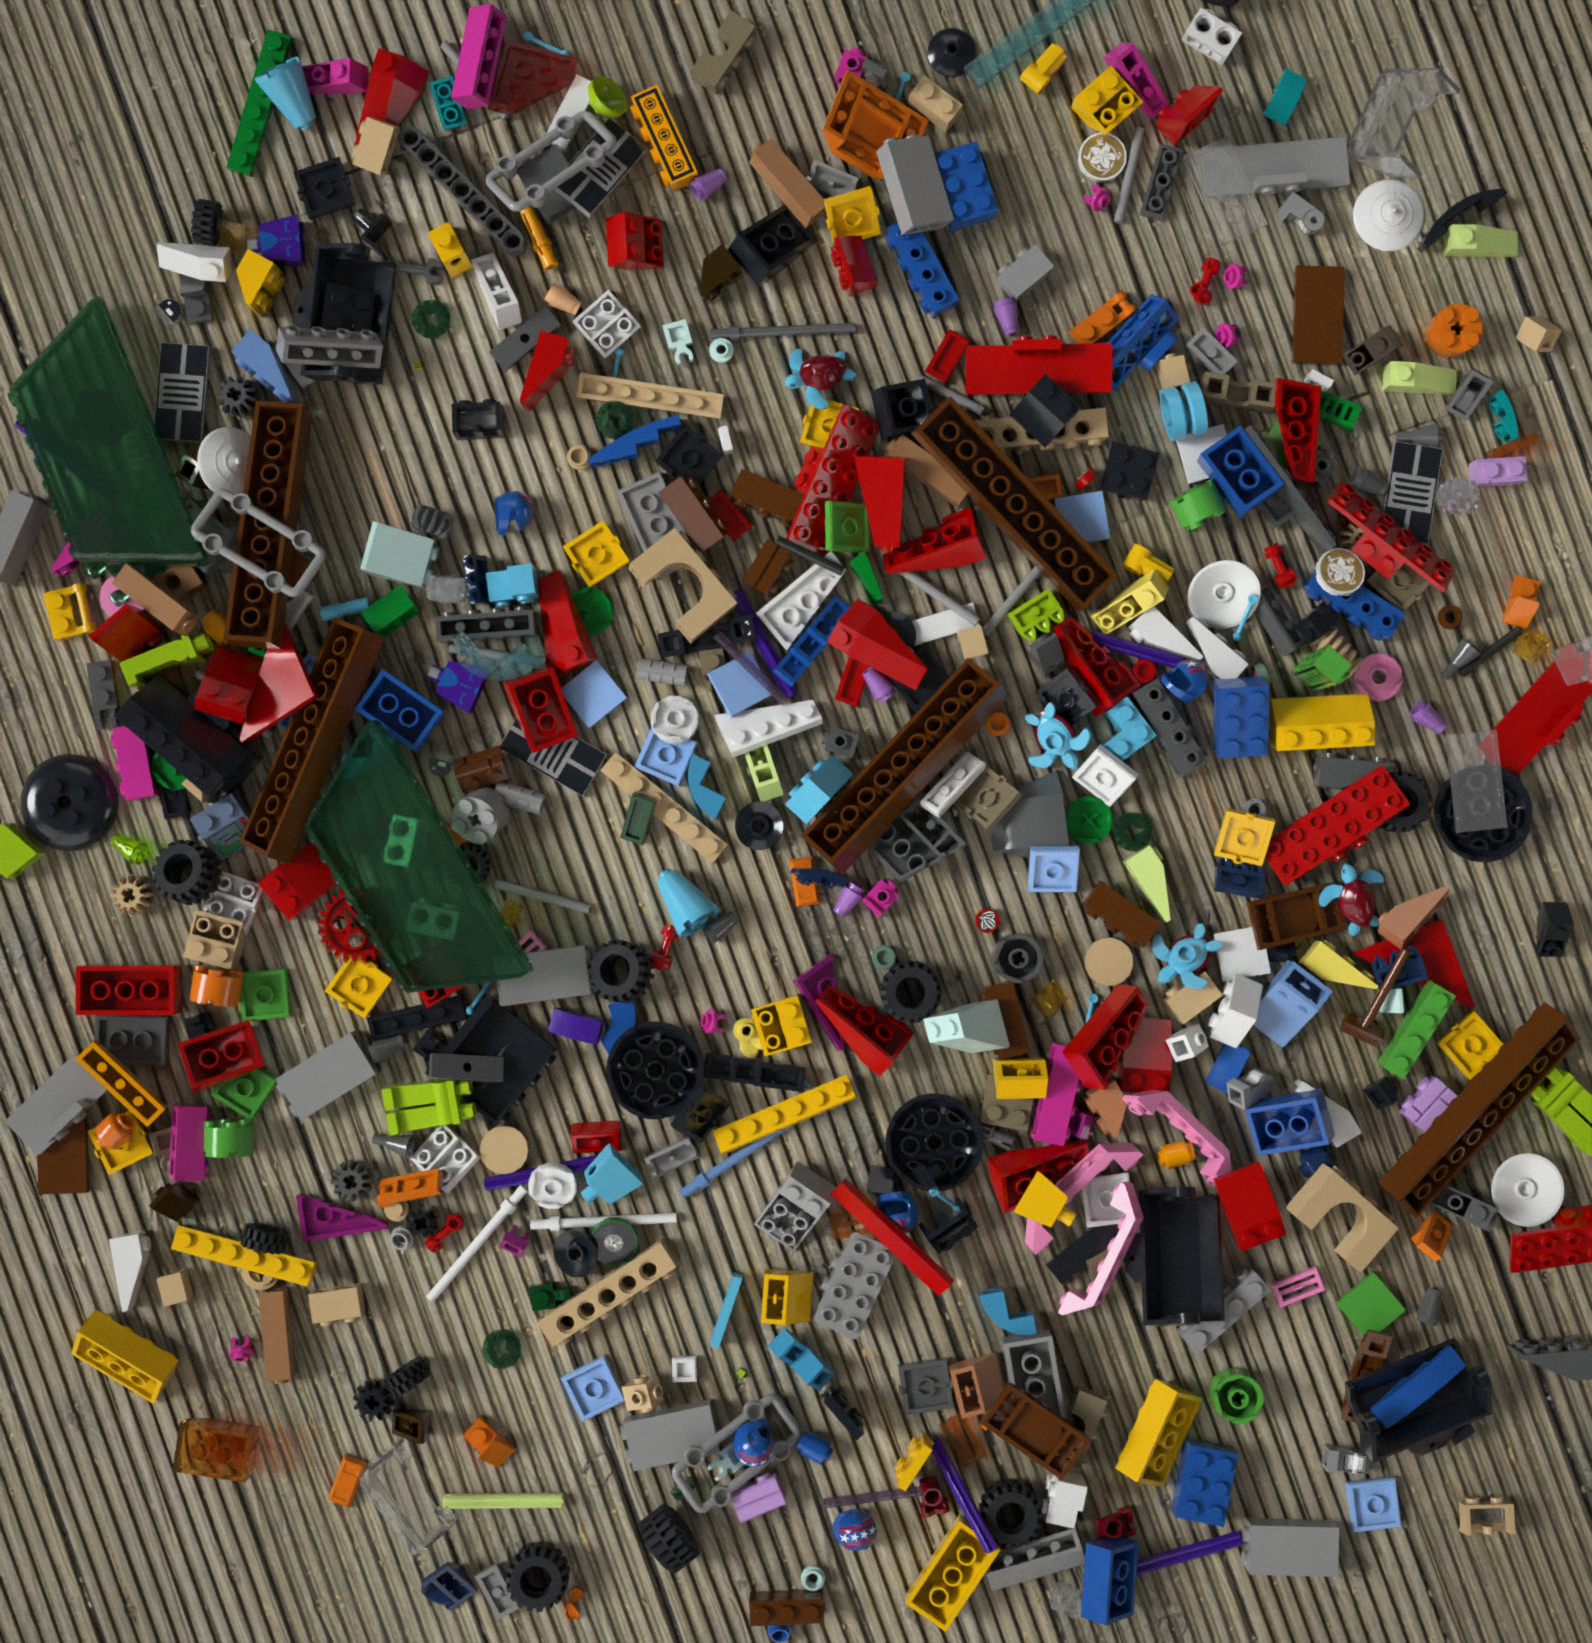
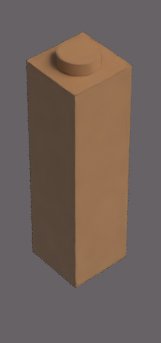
M772 138L766 143H758L752 150L753 154L749 163L805 228L809 227L822 217L826 211L822 196Z
M903 434L899 439L895 437L886 448L889 451L887 456L906 457L905 471L958 508L967 496V493L928 452Z
M128 564L123 566L112 582L113 585L163 624L185 637L194 628L196 621L200 617L143 572Z
M288 1286L268 1288L258 1293L266 1382L274 1381V1384L288 1383L289 1379H292L296 1374Z

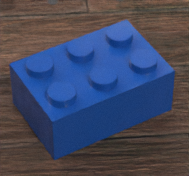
M977 141L935 153V159L954 218L947 225L949 233L996 219L998 209Z
M1241 426L1203 451L1197 460L1207 476L1214 480L1219 492L1240 519L1277 494L1284 486V482Z
M384 669L379 673L355 708L360 714L419 753L447 714L443 709Z
M1263 676L1214 680L1213 749L1219 759L1268 755L1269 685Z
M1322 1089L1262 1098L1245 1110L1258 1156L1329 1145L1335 1136Z
M1185 1438L1171 1510L1176 1518L1224 1527L1238 1459V1453L1232 1446Z
M1119 1536L1115 1539L1103 1537L1087 1542L1084 1551L1085 1569L1082 1577L1081 1617L1103 1625H1109L1133 1616L1138 1541Z

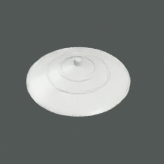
M1392 179L1380 180L1367 186L1358 196L1353 209V221L1357 233L1368 245L1382 251H1397L1412 244L1420 235L1425 223V208L1419 194L1408 184Z
M223 427L212 431L202 441L197 456L198 469L204 483L214 493L220 489L229 490L234 494L243 493L251 435L234 427Z
M1231 560L1217 561L1201 569L1193 578L1188 589V606L1196 619L1199 617L1204 620L1209 627L1216 629L1231 628L1240 624L1249 604L1248 596L1250 594H1256L1258 602L1253 604L1248 618L1254 613L1260 600L1261 588L1257 576L1248 566Z
M1524 1153L1515 1155L1500 1165L1492 1180L1491 1194L1495 1207L1499 1209L1498 1212L1506 1220L1519 1226L1532 1227L1547 1222L1558 1212L1564 1199V1182L1559 1170L1550 1160L1537 1154Z

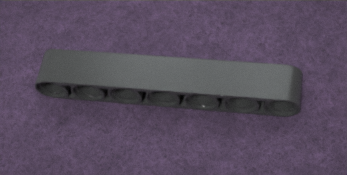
M414 126L403 128L399 137L406 152L508 255L515 258L522 256L527 246L521 232L419 129ZM418 137L415 144H407L409 138ZM426 155H435V158L432 161H424ZM451 171L452 175L448 179H442L441 175L443 172ZM460 189H469L467 195L458 196V192ZM485 205L486 210L483 213H475L477 206ZM502 222L503 227L500 230L494 231L491 229L494 223ZM513 239L520 240V244L516 248L508 246L509 242Z

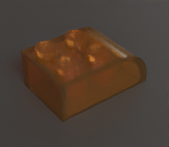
M209 1418L182 1420L179 1424L172 1472L245 1483L253 1474L260 1426Z

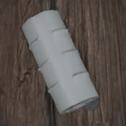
M639 658L636 679L685 686L688 665Z
M503 781L497 783L495 791L504 798L503 802L505 805L527 811V813L531 812L540 815L546 797L545 794Z

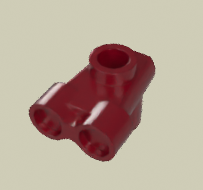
M933 1475L921 1478L919 1480L922 1502L919 1504L921 1516L928 1518L934 1514L949 1512L948 1499L943 1497L937 1477Z
M1130 1506L1118 1508V1512L1095 1519L1098 1537L1115 1539L1120 1535H1123L1124 1538L1136 1535L1133 1512Z

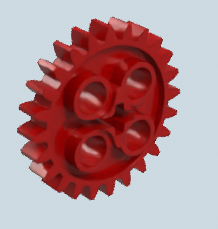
M349 886L348 894H345L343 890H339L341 897L337 898L331 895L333 903L325 902L324 906L327 911L319 912L320 916L325 918L324 920L317 921L318 926L324 927L318 931L319 936H325L321 940L322 945L329 944L326 949L328 953L335 950V959L343 955L344 963H347L352 958L354 965H357L358 959L362 958L364 964H367V957L370 956L376 961V953L379 952L384 956L383 947L391 948L392 945L388 940L396 939V935L391 932L398 930V925L392 923L398 920L397 915L391 914L395 910L394 906L386 907L389 899L384 898L380 900L381 892L379 891L373 895L371 887L366 893L363 892L362 886H359L357 892H354L353 888ZM364 904L366 908L362 913H355L353 911L354 906ZM344 909L348 910L357 923H362L365 932L373 938L372 941H369L358 927L354 928L352 920L343 913ZM338 920H345L347 922L343 929H336L334 927ZM378 921L382 923V927L377 931L369 929V925L372 922ZM355 937L363 939V943L358 947L350 945L351 940Z

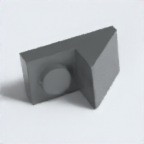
M182 276L179 293L185 299L188 323L193 325L214 322L209 281Z
M1472 368L1461 378L1459 387L1447 403L1445 410L1467 421L1493 384L1494 379Z

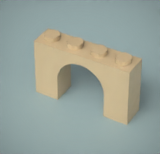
M673 528L629 564L628 569L643 587L667 569L674 567L688 569L698 577L702 585V598L693 608L680 617L675 624L691 644L736 607L737 602L735 600L737 597L729 587L725 589L719 582L721 580L719 574L713 568L709 570L704 564L706 561L704 556L698 550L694 551L689 546L690 540L682 531L678 532Z
M1323 1163L1285 1208L1309 1229L1313 1230L1332 1207L1345 1202L1353 1203L1356 1211L1355 1223L1334 1251L1361 1273L1399 1228L1392 1223L1393 1216L1383 1208L1381 1211L1375 1208L1378 1205L1376 1201L1367 1194L1364 1197L1360 1194L1362 1189L1351 1180L1347 1183L1343 1179L1346 1175L1336 1166L1329 1168Z

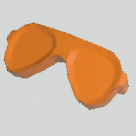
M578 1586L570 1589L565 1610L568 1622L577 1619L580 1614L574 1602L583 1598L585 1592Z

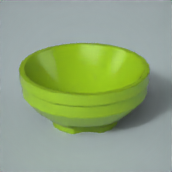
M599 75L591 81L588 86L589 104L598 115L617 118L627 111V98L622 89L613 80Z

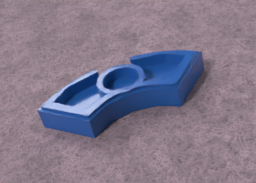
M629 1001V1003L613 1002L608 1005L611 1013V1025L607 1033L600 1038L608 1055L617 1039L628 1029L636 1025V1009L632 1001Z

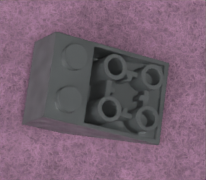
M1564 1336V1340L1540 1338L1539 1342L1516 1340L1515 1344H1507V1348L1513 1353L1540 1367L1574 1381L1592 1380V1346L1586 1341L1581 1340L1578 1336Z

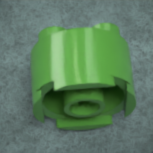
M1213 479L1205 481L1206 484L1201 487L1197 485L1175 497L1176 500L1169 501L1182 528L1193 530L1204 524V518H1215L1226 512L1224 508L1226 504Z
M219 1118V1121H204V1155L213 1158L254 1155V1119L234 1121V1118Z
M1228 1368L1213 1376L1210 1381V1401L1224 1419L1235 1424H1244L1255 1419L1260 1408L1263 1406L1264 1397L1261 1387L1249 1373L1239 1368ZM1239 1392L1237 1399H1233L1234 1393Z

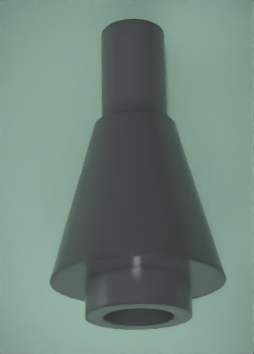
M1437 423L1412 431L1396 432V441L1398 442L1412 441L1413 443L1437 447L1438 443L1443 440V429L1438 428Z
M1461 639L1450 660L1451 663L1442 671L1441 675L1448 680L1458 668H1462L1481 655L1478 652L1480 647L1471 639L1467 641Z
M374 1134L372 1137V1143L386 1146V1148L406 1159H409L411 1155H415L418 1148V1141H415L414 1135L387 1137Z

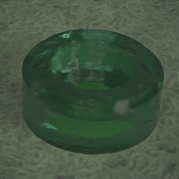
M685 1477L692 1490H694L695 1483L690 1477ZM676 1484L671 1490V1495L676 1501H681L686 1497Z

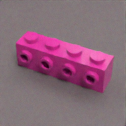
M492 4L471 7L468 12L451 99L466 109L489 106L507 15Z
M1052 1042L1046 1066L1048 1074L1046 1098H1039L1030 1137L1036 1141L1064 1146V1142L1068 1141L1070 1136L1068 1124L1070 1117H1073L1075 1114L1076 1103H1074L1075 1094L1080 1091L1081 1080L1062 1053L1067 1045Z

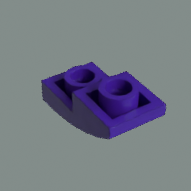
M556 1007L553 1008L548 1031L570 1039L597 1045L600 1041L604 1021L586 1014H576Z

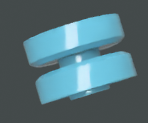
M1196 381L1182 384L1180 392L1174 386L1160 390L1161 414L1171 442L1186 438L1187 431L1192 436L1207 433L1208 419L1205 402Z

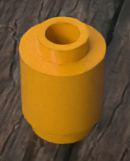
M216 610L210 611L201 620V624L204 626L203 629L220 646L224 644L230 645L229 642L223 639L226 618L221 612L218 613Z
M1181 1140L1160 1146L1157 1157L1160 1165L1165 1166L1168 1170L1190 1164V1161L1195 1160V1151L1190 1141L1185 1142Z

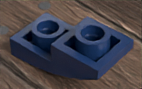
M792 868L790 873L797 876L796 881L805 886L810 884L819 885L821 883L830 889L834 887L843 888L847 881L846 878L821 869Z

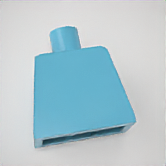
M609 1143L585 1170L584 1174L589 1186L581 1191V1195L588 1203H591L600 1196L608 1204H612L641 1186L643 1182L639 1171Z

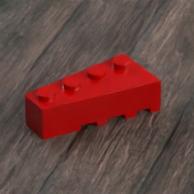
M1116 985L1062 1051L1086 1088L1107 1090L1110 1084L1108 1079L1112 1072H1116L1119 1066L1117 1061L1122 1051L1127 1050L1130 1044L1129 1037L1132 1031L1137 1030L1149 1006L1138 986Z

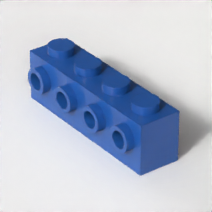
M898 222L888 227L887 237H885L886 243L891 251L895 249L899 257L896 259L902 272L906 271L909 275L908 283L914 293L918 292L922 299L919 303L924 313H929L933 319L957 306L959 298L924 233L901 235Z
M1315 569L1302 588L1307 591L1306 595L1317 602L1319 600L1324 601L1335 614L1339 615L1341 613L1348 618L1347 621L1357 628L1361 626L1368 630L1367 634L1377 641L1389 639L1405 615L1404 612L1362 585L1348 596L1329 594L1317 582Z

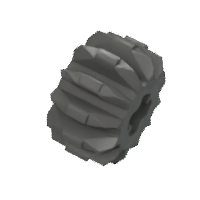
M238 375L236 380H234L233 377L228 376V384L220 382L223 390H216V394L220 396L216 403L219 406H223L222 411L225 414L230 412L232 417H236L240 413L241 416L246 417V409L254 411L251 403L258 401L253 396L258 391L255 387H251L252 382L249 379L244 381L243 377ZM239 392L241 396L238 395L239 400L235 401L233 397L236 398L234 394Z
M422 504L417 505L415 511H413L410 524L414 529L440 539L447 538L449 533H451L454 519L449 514Z
M351 1159L348 1161V1166L342 1162L339 1164L340 1170L336 1169L333 1171V1175L337 1178L331 1180V1184L338 1185L334 1190L335 1194L340 1191L343 1192L341 1195L342 1200H345L349 1195L351 1202H354L357 1196L360 1199L366 1197L364 1191L370 1192L372 1190V1187L367 1183L374 1181V1177L366 1176L371 1171V1168L362 1170L364 1162L360 1161L355 1166V1161ZM351 1176L355 1177L354 1181L356 1183L353 1186L350 1185L351 1180L349 1178Z

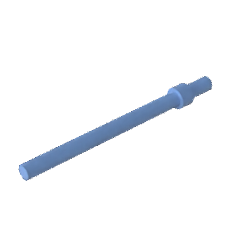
M792 1126L746 1145L706 1173L701 1172L694 1177V1181L679 1190L683 1198H686L699 1188L701 1190L710 1185L709 1182Z

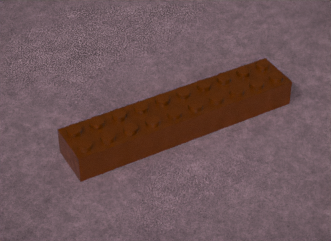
M951 396L946 398L911 432L915 439L1076 610H1084L1118 576Z
M256 401L243 493L249 496L254 506L297 531L312 412L303 403ZM250 514L240 515L235 552L267 572H280L285 578L286 583L290 585L295 548L292 540ZM234 563L223 639L233 646L281 649L288 595L283 592H271L267 589L262 579Z
M334 617L310 673V679L318 698L293 713L239 842L268 858L290 864L385 638Z
M967 658L808 827L801 837L843 875L1010 697L998 681Z
M1546 1002L1533 1011L1528 1021L1516 1030L1515 1035L1506 1044L1500 1047L1494 1058L1482 1067L1481 1072L1466 1084L1461 1094L1449 1103L1448 1108L1433 1120L1432 1125L1427 1131L1418 1136L1415 1144L1400 1156L1399 1161L1393 1168L1384 1173L1379 1184L1396 1203L1415 1218L1426 1209L1581 1040L1569 1019Z

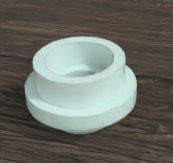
M725 338L714 340L709 348L711 358L718 363L729 361L734 352L732 343ZM723 346L726 348V351L723 354H719L717 348Z
M808 1566L801 1573V1583L805 1589L817 1591L825 1583V1574L818 1566ZM815 1574L817 1579L811 1581L808 1578L809 1575Z

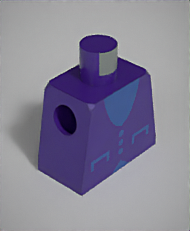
M298 215L259 225L260 238L247 239L249 250L255 253H262V257L270 260L277 266L307 267L303 222Z
M449 660L445 669L433 664L427 677L439 682L436 689L438 694L472 714L490 672L483 668Z

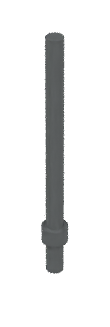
M855 323L750 328L729 326L728 329H710V338H730V341L740 340V338L855 333L856 329Z

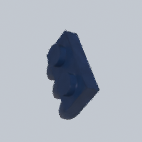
M475 554L464 556L465 581L468 583L467 597L470 600V604H492L489 602L486 573L488 572L486 556Z
M1222 857L1219 860L1215 869L1214 891L1257 899L1263 898L1265 890V869L1263 865L1253 864L1249 871L1248 865L1245 862L1235 864L1234 868H1232L1230 859Z
M1411 945L1407 948L1411 953L1391 990L1428 979L1421 954ZM1394 950L1390 955L1388 964L1378 955H1376L1373 961L1372 971L1376 984L1379 986L1378 990L1399 954Z

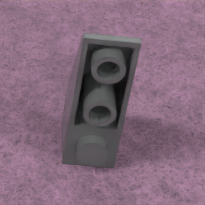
M1045 633L1029 645L1031 650L1027 652V655L1042 678L1065 663L1056 633L1050 637Z
M1324 753L1323 757H1318L1315 760L1313 787L1345 788L1377 767L1383 765L1388 770L1394 767V763H1387V758L1372 757V761H1363V756L1348 755L1347 759H1340L1338 754Z
M1449 1185L1430 1203L1488 1232L1491 1231L1499 1214V1209Z

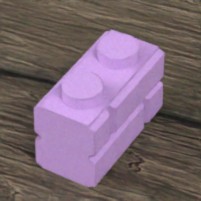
M1525 456L1476 459L1469 463L1470 488L1505 486L1507 484L1519 485L1527 481Z
M1434 1076L1423 1078L1417 1085V1092L1413 1096L1408 1095L1400 1104L1402 1108L1399 1110V1113L1423 1133L1432 1125L1433 1120L1448 1108L1449 1103L1458 1097Z
M764 1471L755 1476L756 1480L744 1483L731 1493V1501L741 1523L786 1504V1496L776 1472L769 1474V1471Z

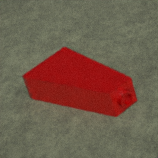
M856 455L855 464L874 544L881 547V551H895V548H900L906 457Z

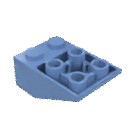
M249 329L231 351L237 357L235 362L250 375H254L270 391L275 388L273 393L286 403H300L278 353Z
M1287 960L1261 994L1257 1020L1253 1026L1283 1048L1319 1011L1333 991L1297 963Z

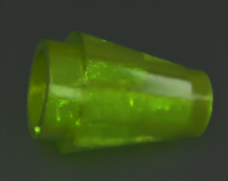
M119 833L115 834L110 841V845L130 864L135 863L139 865L148 854V848L145 847V843Z

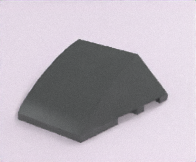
M1057 770L1016 789L1021 793L1022 797L991 831L993 851L1025 858L1030 857V846H1069L1063 793Z
M919 794L877 837L870 848V851L900 882L911 878L927 867L967 846L962 837L942 817L938 818L921 806L920 801L923 798Z

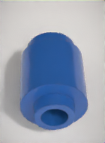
M804 1431L796 1445V1449L800 1451L801 1455L818 1464H821L822 1461L827 1462L833 1452V1449L830 1447L831 1442L812 1431L810 1433Z

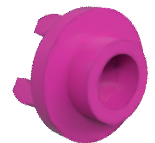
M1093 184L1091 188L1095 193L1094 196L1089 197L1085 194L1083 197L1086 203L1094 211L1098 212L1108 206L1110 191L1105 187L1100 188L1098 185Z
M1230 264L1223 276L1226 286L1230 289H1236L1249 284V280L1242 279L1243 273L1248 271V268L1245 266L1240 267L1238 264Z
M1220 324L1216 329L1215 339L1224 348H1228L1241 341V337L1236 338L1234 330L1238 328V325Z
M714 1009L707 1010L701 1018V1026L704 1032L709 1034L714 1031L723 1033L724 1029L718 1027L717 1022L720 1019L727 1020V1016L717 1013Z
M245 1336L244 1344L238 1346V1340L232 1337L231 1346L233 1349L229 1350V1357H232L237 1362L247 1361L249 1357L254 1355V1350L251 1349V1339Z

